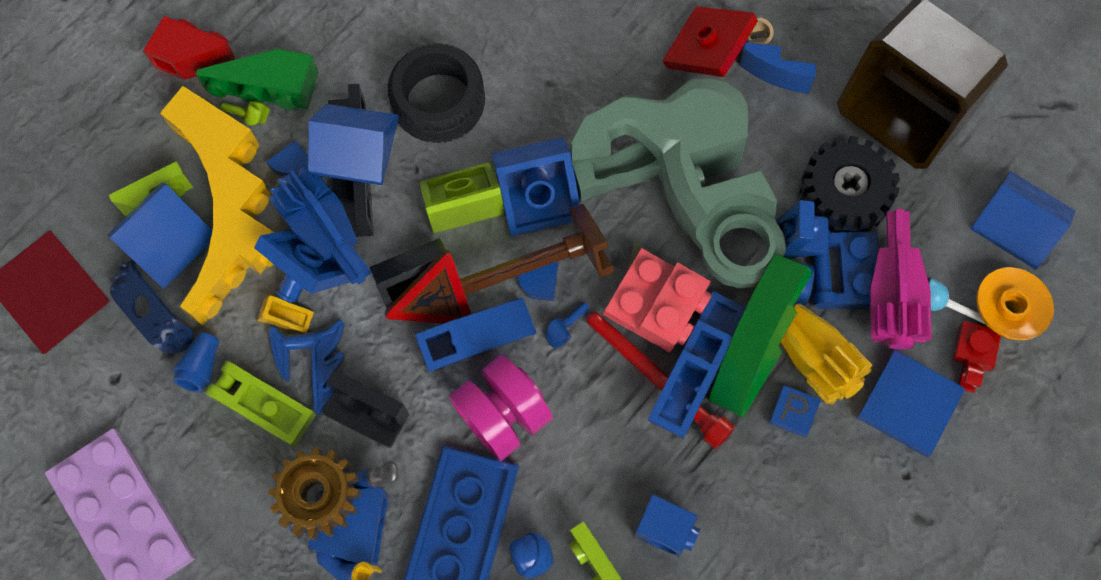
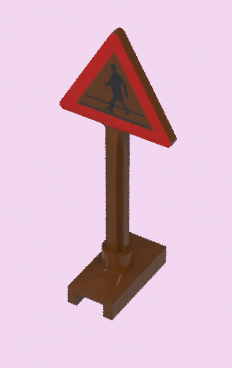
M584 204L569 208L575 234L562 238L563 241L464 278H459L450 251L444 250L385 310V316L391 320L444 324L471 315L466 299L468 294L568 257L571 260L587 254L600 277L614 272V267L603 250L608 248L607 240Z

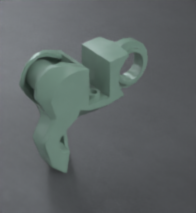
M711 78L691 79L666 100L661 101L622 96L586 116L581 121L570 144V154L580 202L595 195L605 194L616 188L641 183L658 175L676 221L684 235L692 238L702 252V262L710 275L724 285L739 289L757 287L774 254L784 257L786 250L784 234L775 221L777 199L762 171L705 187L704 178L739 168L748 138V105L742 93L729 83ZM629 135L639 141L611 155V142L615 138ZM732 229H750L761 236L766 245L767 254L762 261L755 265H737L724 256L719 240L726 232Z

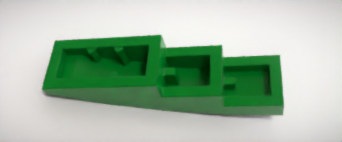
M774 254L737 325L709 398L711 403L744 418L782 353L778 345L797 314L793 306L812 275L808 266Z

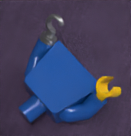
M393 461L385 462L381 468L374 467L355 472L359 477V481L353 484V488L361 492V497L354 499L353 506L358 511L357 514H348L346 517L348 526L346 528L340 525L333 528L334 536L332 537L327 536L324 532H319L317 540L309 538L308 549L317 553L318 564L336 580H369L372 573L382 572V569L378 567L389 495L383 488L378 487L385 484L389 470V481L394 483L397 480L398 467ZM324 491L318 492L316 502L321 499Z

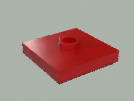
M696 6L662 61L667 69L725 77L756 26L758 19L754 12Z

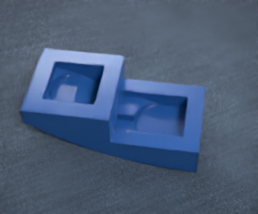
M745 42L740 66L757 78L780 88L800 93H810L815 79L816 64L780 60L781 46Z

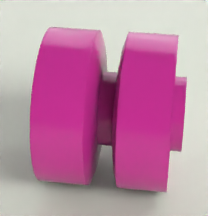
M500 354L481 370L483 379L490 389L487 394L476 384L468 380L448 396L461 418L499 462L503 461L521 446L519 438L511 426L514 422L533 436L553 420V415L543 400L544 396L534 381L523 369L517 368L503 354Z

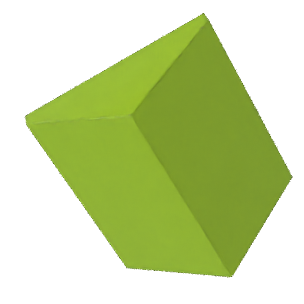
M490 162L419 181L434 234L504 215L500 187Z

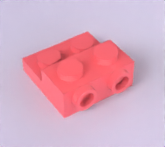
M641 248L603 315L670 353L676 343L683 346L691 334L694 325L688 323L694 311L701 314L712 296L711 293L706 291L711 281L678 262L674 267Z

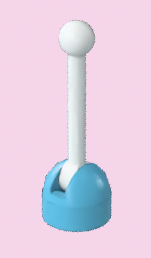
M931 277L928 278L931 290V311L941 310L947 306L986 325L978 312L950 300L948 289L944 284Z

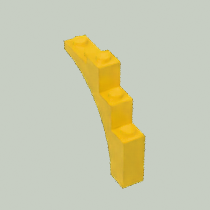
M182 86L160 114L168 126L189 143L199 155L207 172L213 197V230L208 255L196 283L180 305V308L190 318L203 326L208 319L217 315L222 307L223 299L230 290L237 288L243 282L246 270L249 267L261 275L266 267L274 265L254 249V246L260 235L275 232L253 218L264 211L271 196L263 180L242 167L244 164L252 161L259 147L253 132L242 123Z

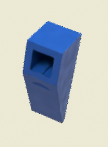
M520 298L415 334V338L430 374L526 338L537 332L524 298Z

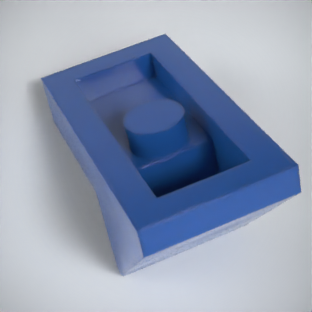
M799 200L776 220L784 234L785 258L791 259L828 253L829 221L826 217L814 215V202Z

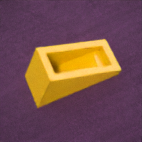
M269 295L264 299L256 321L304 334L308 331L314 312Z

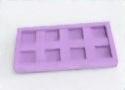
M114 428L45 472L46 477L106 580H165L195 560V557L119 431Z

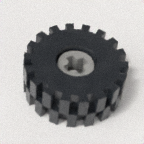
M850 136L847 143H843L842 137L835 138L831 147L826 142L820 146L818 153L814 151L806 165L799 185V193H803L800 200L814 202V215L828 218L829 226L833 227L831 233H840L842 230L858 232L860 229L862 232H870L874 225L877 227L882 223L886 212L890 211L898 196L900 188L896 186L900 181L899 173H892L896 164L893 159L884 160L887 152L882 147L877 152L871 149L874 142L866 139L864 145L857 144L858 137ZM844 178L847 181L854 179V182H857L856 191L852 188L847 190L842 188Z

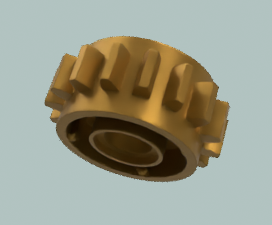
M318 447L313 448L311 455H305L299 450L297 451V459L291 462L286 459L282 461L285 468L280 474L274 473L272 476L277 481L276 487L268 490V495L276 499V503L270 507L271 512L283 514L278 521L279 525L287 528L293 524L291 533L299 538L307 530L308 538L311 540H317L319 532H324L329 537L334 536L333 528L338 525L346 528L348 526L346 521L348 514H357L358 511L353 506L354 499L361 497V492L353 488V484L359 481L358 475L355 472L347 473L351 464L346 459L337 463L338 455L332 450L326 456H323L322 451ZM322 484L324 493L321 499L315 503H308V490L314 485Z

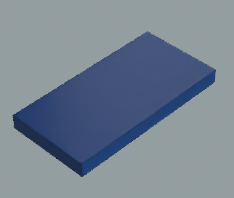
M442 446L404 580H489L517 478L518 464L507 461L499 462L495 458Z

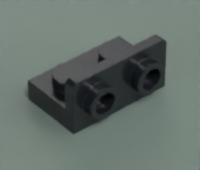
M333 370L326 382L333 394L323 410V414L327 418L387 448H391L409 417L404 404Z

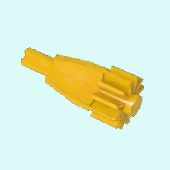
M796 304L794 309L797 314L781 340L795 367L826 404L830 403L832 405L837 399L842 400L844 397L846 399L852 397L863 387V381L865 380L863 377L871 372L870 367L873 365L851 342L848 343L847 339L833 325L802 304Z

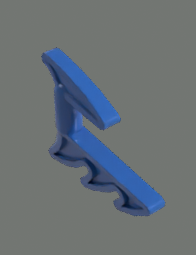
M339 320L323 331L285 335L280 333L275 327H270L269 335L275 364L281 377L286 382L291 379L290 350L311 348L314 412L317 415L322 414L333 394L328 386L325 388L326 382L333 370L337 371L344 359V354L339 351L333 358L326 361L340 342L345 327L343 321Z

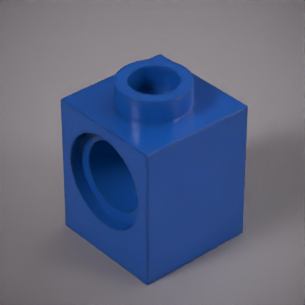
M652 495L636 531L635 538L679 558L683 549L691 551L695 544L700 528L693 525L698 515Z

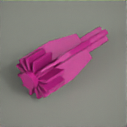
M895 209V211L886 212L887 248H879L870 287L871 339L873 342H881L884 345L889 343V348L910 349L914 347V342L926 343V340H932L931 290L920 249L911 248L910 211Z

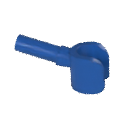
M585 302L580 304L562 320L555 319L549 323L546 338L553 348L560 347L571 339L567 328L589 310V306Z

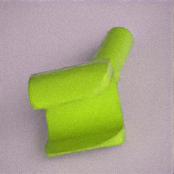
M250 101L248 108H242L225 102L221 105L222 111L244 118V123L249 126L258 123L265 124L270 112V108L267 105L257 101Z

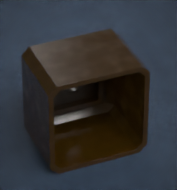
M912 0L871 40L836 104L842 116L915 169H927L966 126L1008 67V63L1002 51L928 0Z

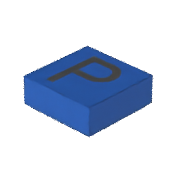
M783 385L769 424L806 438L821 399Z

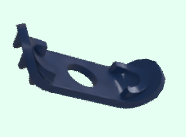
M130 259L129 262L122 263V266L118 268L120 273L110 279L112 282L110 295L151 345L169 354L186 350L193 342L194 334L191 326L179 319L166 307L141 277L142 274L136 269L135 261ZM141 295L145 296L150 304L149 312L145 317L139 316L135 310V302Z

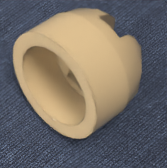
M757 18L758 22L750 36L765 33L766 37L751 39L749 36L746 42L768 45L774 34L773 27L766 19Z

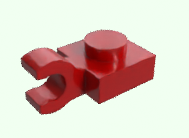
M963 321L959 326L952 361L963 364L958 384L966 388L965 391L974 393L975 388L980 387L982 384L984 370L991 371L995 367L1001 335L988 327Z

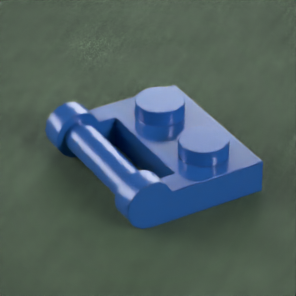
M829 232V248H837L841 293L832 292L829 251L826 254L814 255L817 293L813 295L814 307L817 309L870 308V287L879 251L877 232Z

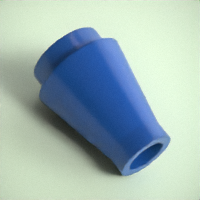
M198 333L196 340L173 368L175 373L173 382L186 390L202 392L204 386L210 384L216 351L220 341L210 334Z

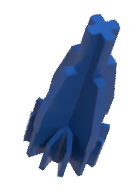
M305 166L301 167L299 173L290 170L287 176L283 179H278L280 187L271 188L270 191L273 196L269 197L270 202L299 240L324 261L332 257L352 285L356 282L358 284L363 283L365 277L370 275L371 271L352 246L357 243V238L343 204L321 176L312 175Z

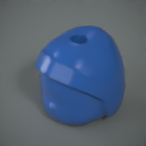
M529 532L524 537L512 541L509 546L514 567L517 573L525 578H534L544 574L554 563V555L550 543L539 533Z

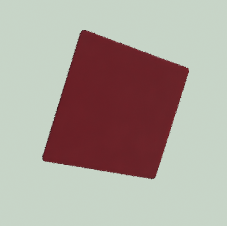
M51 231L45 233L0 269V302L42 354L50 351L109 303L106 295Z

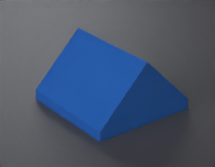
M325 104L309 120L308 172L312 175L383 185L399 119L398 115Z
M1009 171L970 229L1036 270L1071 226L1075 210L1012 171Z

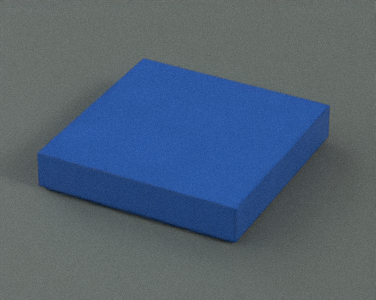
M162 182L107 236L164 289L210 244L212 230L166 183Z
M894 350L857 418L928 458L936 447L966 388Z

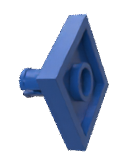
M291 230L260 235L254 246V249L285 273L276 293L287 302L298 301L303 289L312 294L350 283L332 257L324 261L299 240Z

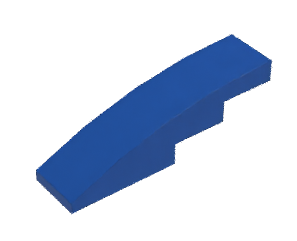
M715 291L712 292L709 302L697 321L647 421L684 439L730 345L737 325L746 309L745 306Z

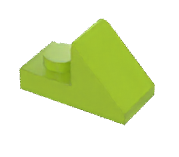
M176 161L110 194L109 197L113 204L127 216L162 182L166 183L179 197L192 189L193 186L184 170Z

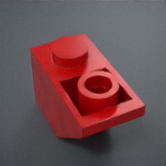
M166 16L162 18L143 50L154 68L183 80L196 77L198 69L235 60V56L228 44L229 41L223 35L215 31L206 33L197 29L195 25L185 19L176 21Z

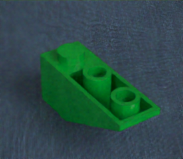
M275 49L198 69L196 75L205 90L216 97L224 98L230 95L241 97L247 102L263 101L274 103L286 110H294L295 108L308 110L319 71L312 55Z

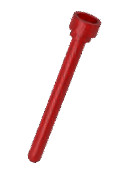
M591 312L588 314L586 319L588 325L662 391L669 377L599 313ZM701 405L693 419L701 427L700 432L705 435L703 440L714 450L736 428L725 416L720 418L717 414L711 415Z

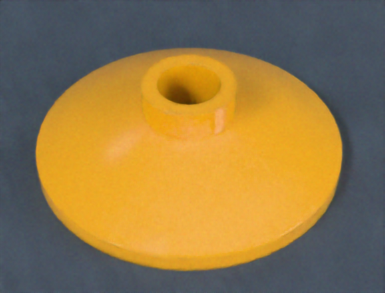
M1013 267L997 269L989 273L978 287L976 303L980 316L990 329L1005 338L1018 341L1033 339L1042 334L1052 322L1054 315L1052 296L1045 284L1026 270ZM1005 304L1010 305L1014 309V313Z

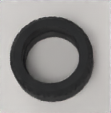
M442 43L421 45L422 47H416V49L410 50V53L407 52L405 56H402L401 60L397 61V64L391 71L388 81V97L393 114L398 115V124L402 129L416 139L419 138V140L428 143L429 141L431 143L451 142L452 139L456 140L459 137H463L464 134L472 130L473 126L477 124L482 116L485 105L482 74L476 62L457 47L455 48L448 44L443 45ZM433 75L452 76L460 80L467 87L464 97L457 105L439 113L420 111L411 106L407 101L414 86L421 80Z

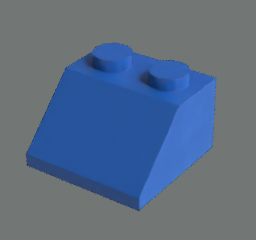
M563 137L491 153L510 236L572 223L569 208L580 205L570 150Z

